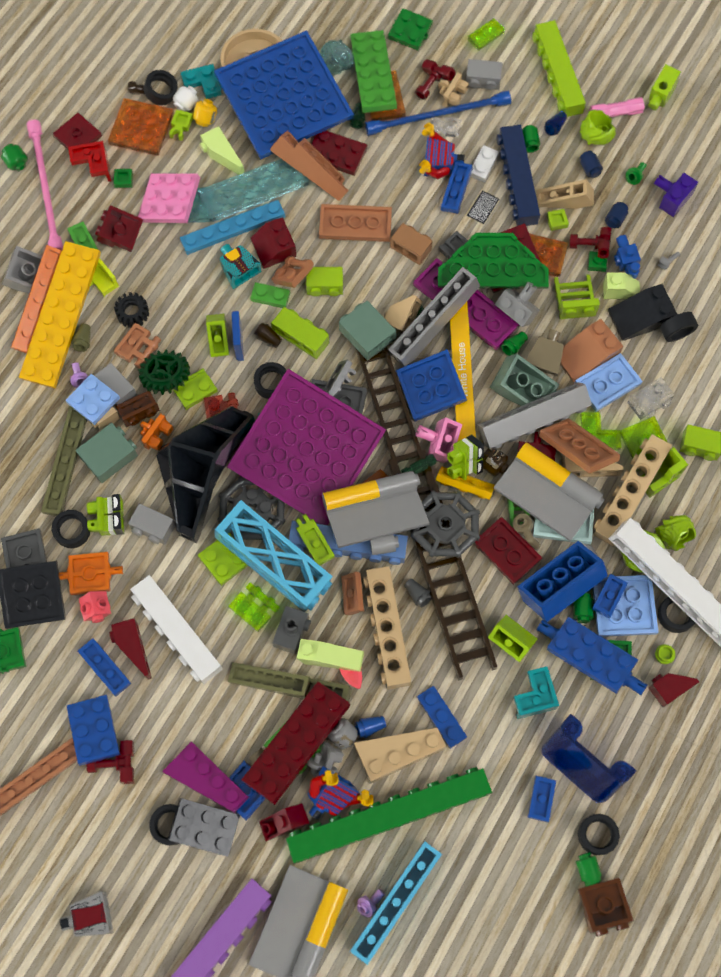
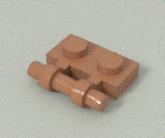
M134 323L115 348L114 353L129 363L135 357L138 360L134 365L140 369V364L146 363L144 358L149 359L150 354L158 349L161 339L158 336H155L153 340L148 339L151 336L150 331ZM143 345L147 346L143 353L139 352Z

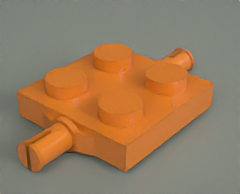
M108 552L69 555L67 572H59L60 580H68L71 595L87 594L88 592L95 591L109 592L111 591L110 580L112 575L123 574V566L111 567Z

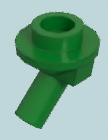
M641 162L637 168H629L625 175L627 182L631 185L640 183L643 179L642 173L647 165Z

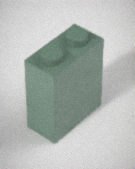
M368 300L363 304H358L351 313L343 315L339 321L340 332L367 361L396 339V330Z
M112 422L75 450L101 483L105 482L138 456L135 451L137 446L131 439L127 441L124 437L126 435L120 426L115 427Z

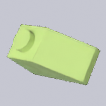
M606 273L603 281L604 299H628L640 292V282L633 279L630 275L626 273Z

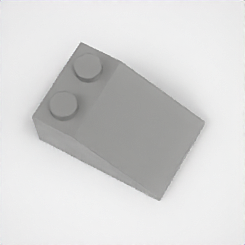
M16 246L10 258L2 285L20 292L30 293L42 255Z

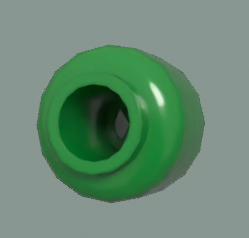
M8 144L2 149L1 159L10 170L21 171L26 167L28 157L19 145Z

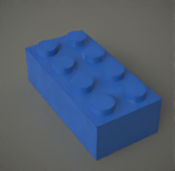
M577 541L517 587L523 602L544 621L548 622L605 579L608 574L604 561L581 542Z

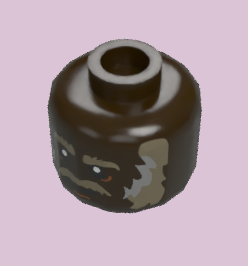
M488 448L483 456V469L492 476H497L499 473L503 475L509 467L507 464L508 456L497 448L491 450Z

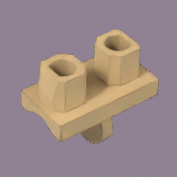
M457 72L452 81L441 80L439 82V93L445 99L442 106L448 107L449 104L458 105L461 95L456 92L458 91L463 94L467 92L469 83L462 80L461 73Z

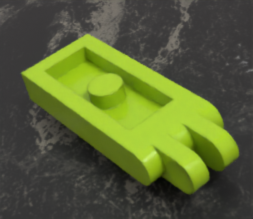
M306 514L302 516L305 521L304 524H302L299 518L295 519L298 524L296 530L317 564L321 566L335 558L314 519L309 520Z

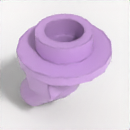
M77 362L71 364L74 374L70 376L71 385L75 388H78L88 377L86 373L81 372Z
M378 889L370 899L366 895L360 897L357 901L359 913L365 917H371L377 910L375 905L383 898L385 893Z

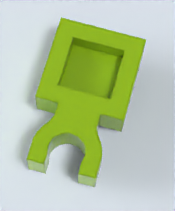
M176 109L171 122L170 138L173 139L175 134H179V140H183V131H189L193 120V113Z

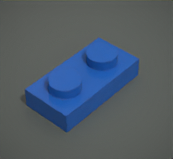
M609 574L592 610L610 619L628 582Z
M535 776L527 818L549 822L557 780Z

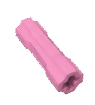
M639 97L611 104L602 103L591 105L590 111L602 110L610 117L626 114L634 115L643 113L644 102L643 98Z

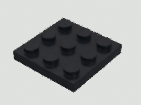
M57 560L0 569V600L5 629L66 619Z

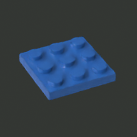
M448 349L396 370L414 421L467 401Z

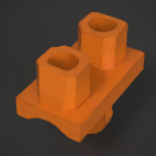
M160 413L155 421L150 418L148 423L144 421L140 423V426L143 428L140 434L144 436L141 442L148 450L150 447L160 450L164 442L158 436L161 432L169 436L174 428L166 420V417Z

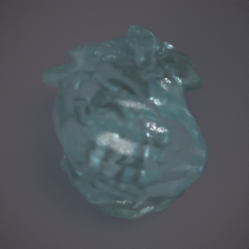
M329 40L321 48L320 55L331 74H340L342 71L353 67V53L342 40Z

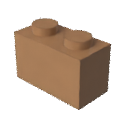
M402 223L391 237L390 248L421 265L432 250L433 241L427 235L417 232L412 226Z

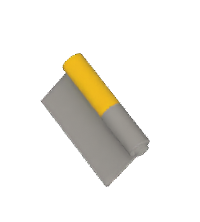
M527 442L493 488L570 542L594 508L599 509L605 501L602 498L603 493Z
M409 471L322 493L323 504L338 548L429 525V520L417 492V485H420L418 474Z
M289 865L249 965L275 977H315L348 889Z

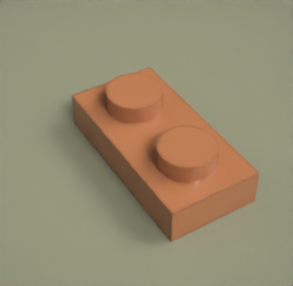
M353 572L341 576L344 615L363 612L361 573Z

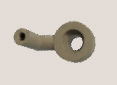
M524 513L517 515L513 520L514 529L518 533L524 534L526 541L535 550H538L541 545L531 533L534 526L532 518Z

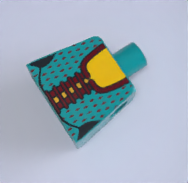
M229 244L222 246L220 251L223 253V256L220 257V263L233 289L262 272L260 262L243 246L239 245L234 249Z

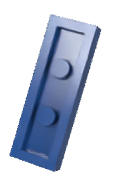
M455 162L441 204V211L459 213L473 170L472 164Z
M94 638L78 650L79 654L115 697L132 684Z
M434 686L417 696L418 701L435 727L438 728L450 749L467 738V735Z

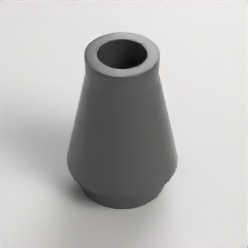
M413 578L404 584L415 605H419L422 608L431 601L430 591L414 581Z

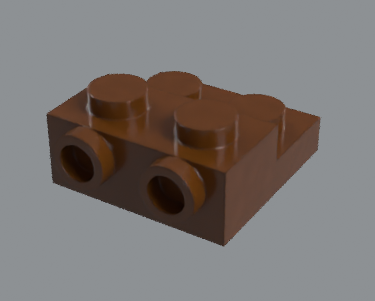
M620 878L578 889L590 934L595 933L596 937L609 933L608 929L616 927L617 931L629 928L628 923L634 921Z

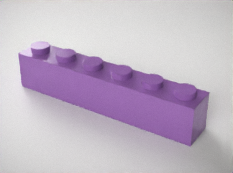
M251 878L171 977H212L215 974L214 967L218 963L222 965L230 955L227 951L231 946L234 945L236 947L242 941L244 930L246 928L250 930L258 921L256 918L257 914L261 910L265 912L271 905L272 901L270 898L272 895Z

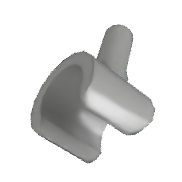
M676 252L668 259L662 256L657 266L666 270L670 263L680 256V253Z

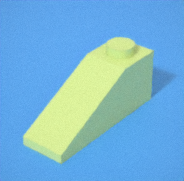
M219 126L200 135L202 141L200 146L204 153L207 152L211 159L241 177L245 175L243 164Z
M306 639L300 640L297 659L306 665L361 672L364 651Z

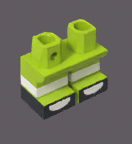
M473 435L454 443L453 451L447 453V459L452 464V466L447 468V474L452 479L461 477L466 480L467 475L472 472L476 475L482 473L484 444Z
M114 494L112 497L107 498L96 497V501L87 503V513L89 515L97 514V519L87 521L89 532H99L101 536L125 534L123 499L120 494Z

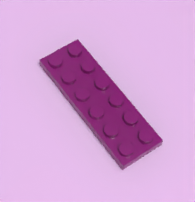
M438 258L413 282V286L431 300L443 289L438 288V268L443 264ZM478 289L467 300L469 330L494 350H497L503 344V341L508 339L520 326Z

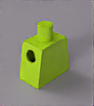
M665 64L651 89L649 108L657 110L659 106L664 107L676 89L681 71Z

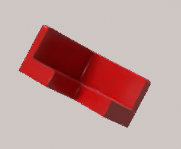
M103 141L68 147L72 166L89 163L92 177L106 175L108 182L112 181L108 156Z

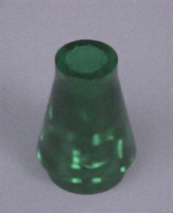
M359 102L355 104L353 110L354 117L349 120L351 127L355 129H361L366 122L365 113H362L361 103Z

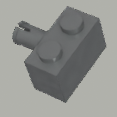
M286 606L272 642L273 647L296 655L300 640L303 639L304 631L308 632L311 624L309 614Z

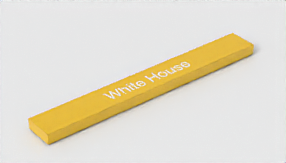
M468 302L450 319L452 361L467 401L455 405L456 422L462 424L458 441L470 435L476 437Z

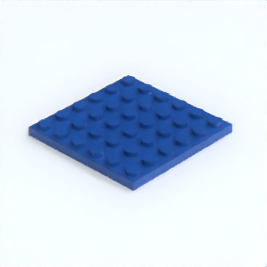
M307 30L214 70L215 77L260 160L274 154L270 150L271 147L286 131H289L300 142L304 138L308 139L354 118V113Z

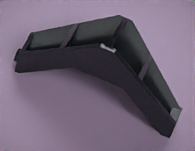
M230 406L173 437L171 442L161 446L157 454V460L179 536L194 543L198 542L212 492L232 450L245 438L255 422L254 416L251 413Z

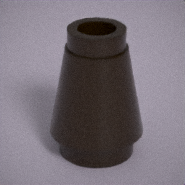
M261 323L254 333L257 339L275 348L282 342L280 336L268 324Z

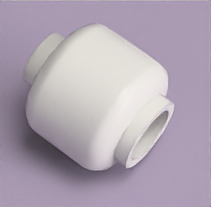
M181 86L173 96V105L178 110L190 112L198 102L197 91L191 86Z

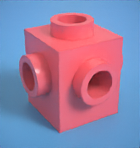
M106 591L88 592L79 598L80 611L84 621L99 623L111 614Z

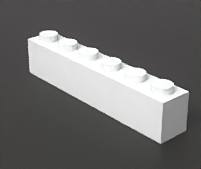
M150 575L130 589L134 594L131 596L137 606L142 604L145 608L143 613L149 621L153 619L157 625L154 628L161 636L165 634L169 639L166 642L172 651L177 649L180 653L178 658L185 667L187 665L191 667L193 671L190 674L196 682L201 680L205 684L223 670L218 661Z

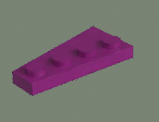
M192 741L162 771L167 776L172 777L233 813L249 798Z

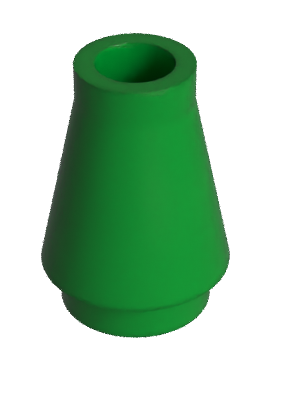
M521 331L504 340L501 346L502 351L507 356L517 354L528 340L527 334Z

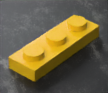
M441 466L435 480L442 485L452 486L462 492H469L479 498L489 500L495 486L468 475L466 480L461 477L452 479L447 474V468Z

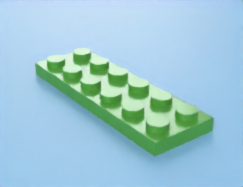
M384 30L350 34L362 113L397 109Z

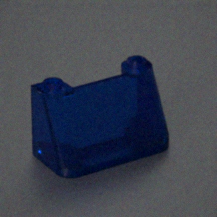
M570 713L543 744L542 754L593 801L597 803L606 802L637 770L625 761L615 762L610 769L577 741L583 727L581 722Z

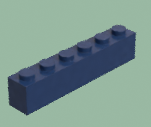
M521 125L500 127V132L497 135V145L501 146L500 159L504 161L503 174L507 175L506 189L510 190L509 203L513 205L514 209L512 210L513 221L516 220L517 226L524 223L526 226L538 225L540 211Z

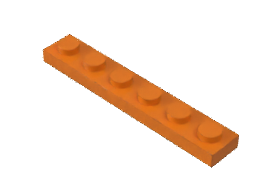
M49 245L45 246L11 345L12 349L27 354L62 250Z

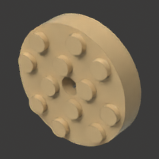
M248 29L238 32L230 37L222 48L220 55L221 67L279 43L282 39L276 34L263 29Z

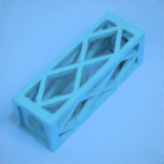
M242 500L215 528V538L303 612H306L307 609L311 611L320 599L318 596L320 594L324 596L332 585L330 581L333 576ZM238 524L250 525L255 528L238 526ZM231 530L233 532L235 540L230 535H228ZM240 531L261 534L266 550L246 547ZM273 543L276 544L284 552L275 551ZM251 553L264 554V555H268L269 557H267V556H260V555H254V554H251ZM278 557L294 559L295 561L280 559ZM261 561L271 562L273 571H271ZM280 564L300 567L305 583L285 580Z

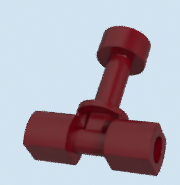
M426 59L422 64V69L430 77L423 86L419 85L415 94L420 99L426 100L430 94L429 89L435 81L438 82L441 78L448 81L454 79L456 75L454 68L447 65L439 67L435 61Z
M602 227L600 236L596 235V238H578V234H571L570 248L577 249V245L595 246V249L598 248L599 258H608L612 228Z
M120 741V755H117L115 759H105L86 764L87 772L97 773L98 768L116 767V771H120L121 784H134V768L131 767V757H134V741Z

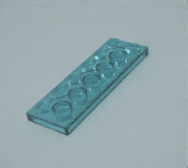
M279 159L198 190V196L212 221L215 222L308 186L309 181L302 173L284 160Z

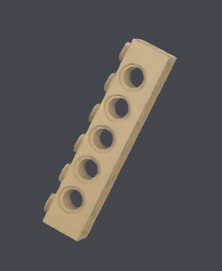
M653 434L649 439H644L640 446L643 449L641 454H635L630 463L634 466L631 471L626 470L621 479L624 481L623 485L616 487L612 494L615 497L613 502H608L602 512L605 513V516L602 520L598 518L593 527L596 530L593 534L594 536L614 547L609 538L623 522L632 517L670 451L671 444ZM645 454L653 455L654 460H647ZM636 470H642L645 476H638ZM633 486L636 492L630 493L626 487ZM617 502H624L626 509H620L617 506ZM614 518L617 521V525H610L607 519Z
M390 566L366 570V576L363 577L364 587L369 588L370 595L366 597L368 607H372L373 610L370 620L371 625L376 627L377 632L373 634L375 646L379 645L380 653H377L378 664L383 665L384 670L383 673H380L382 685L386 684L387 690L411 686V677ZM381 586L385 591L378 594L374 591V588ZM380 605H385L388 607V611L381 613L377 608ZM389 624L392 629L389 632H384L381 626ZM387 643H392L396 648L393 651H387L384 646ZM395 662L399 665V669L391 671L388 665Z

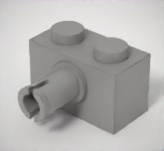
M531 282L526 283L520 294L513 288L504 290L495 303L499 309L522 327L530 325L540 311L528 301L535 290H537L536 286L532 287L534 284Z

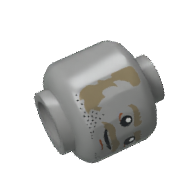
M341 718L329 733L328 738L337 748L346 749L354 745L358 733L357 729L347 719Z

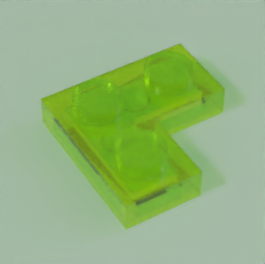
M581 412L582 428L613 450L621 449L620 430H601L600 412Z

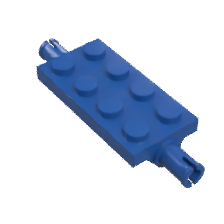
M570 617L558 629L544 620L539 624L537 631L551 639L547 651L615 694H617L622 686L629 687L640 696L645 691L648 684L632 676L633 673L631 672L638 662V659Z

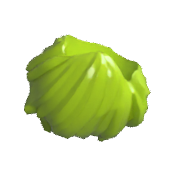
M602 110L589 111L580 126L581 138L586 140L588 145H605L611 142L616 135V128L612 125L611 117Z
M686 515L670 516V519L662 520L663 525L654 528L659 538L663 541L665 548L674 551L685 548L684 544L696 537L694 524Z

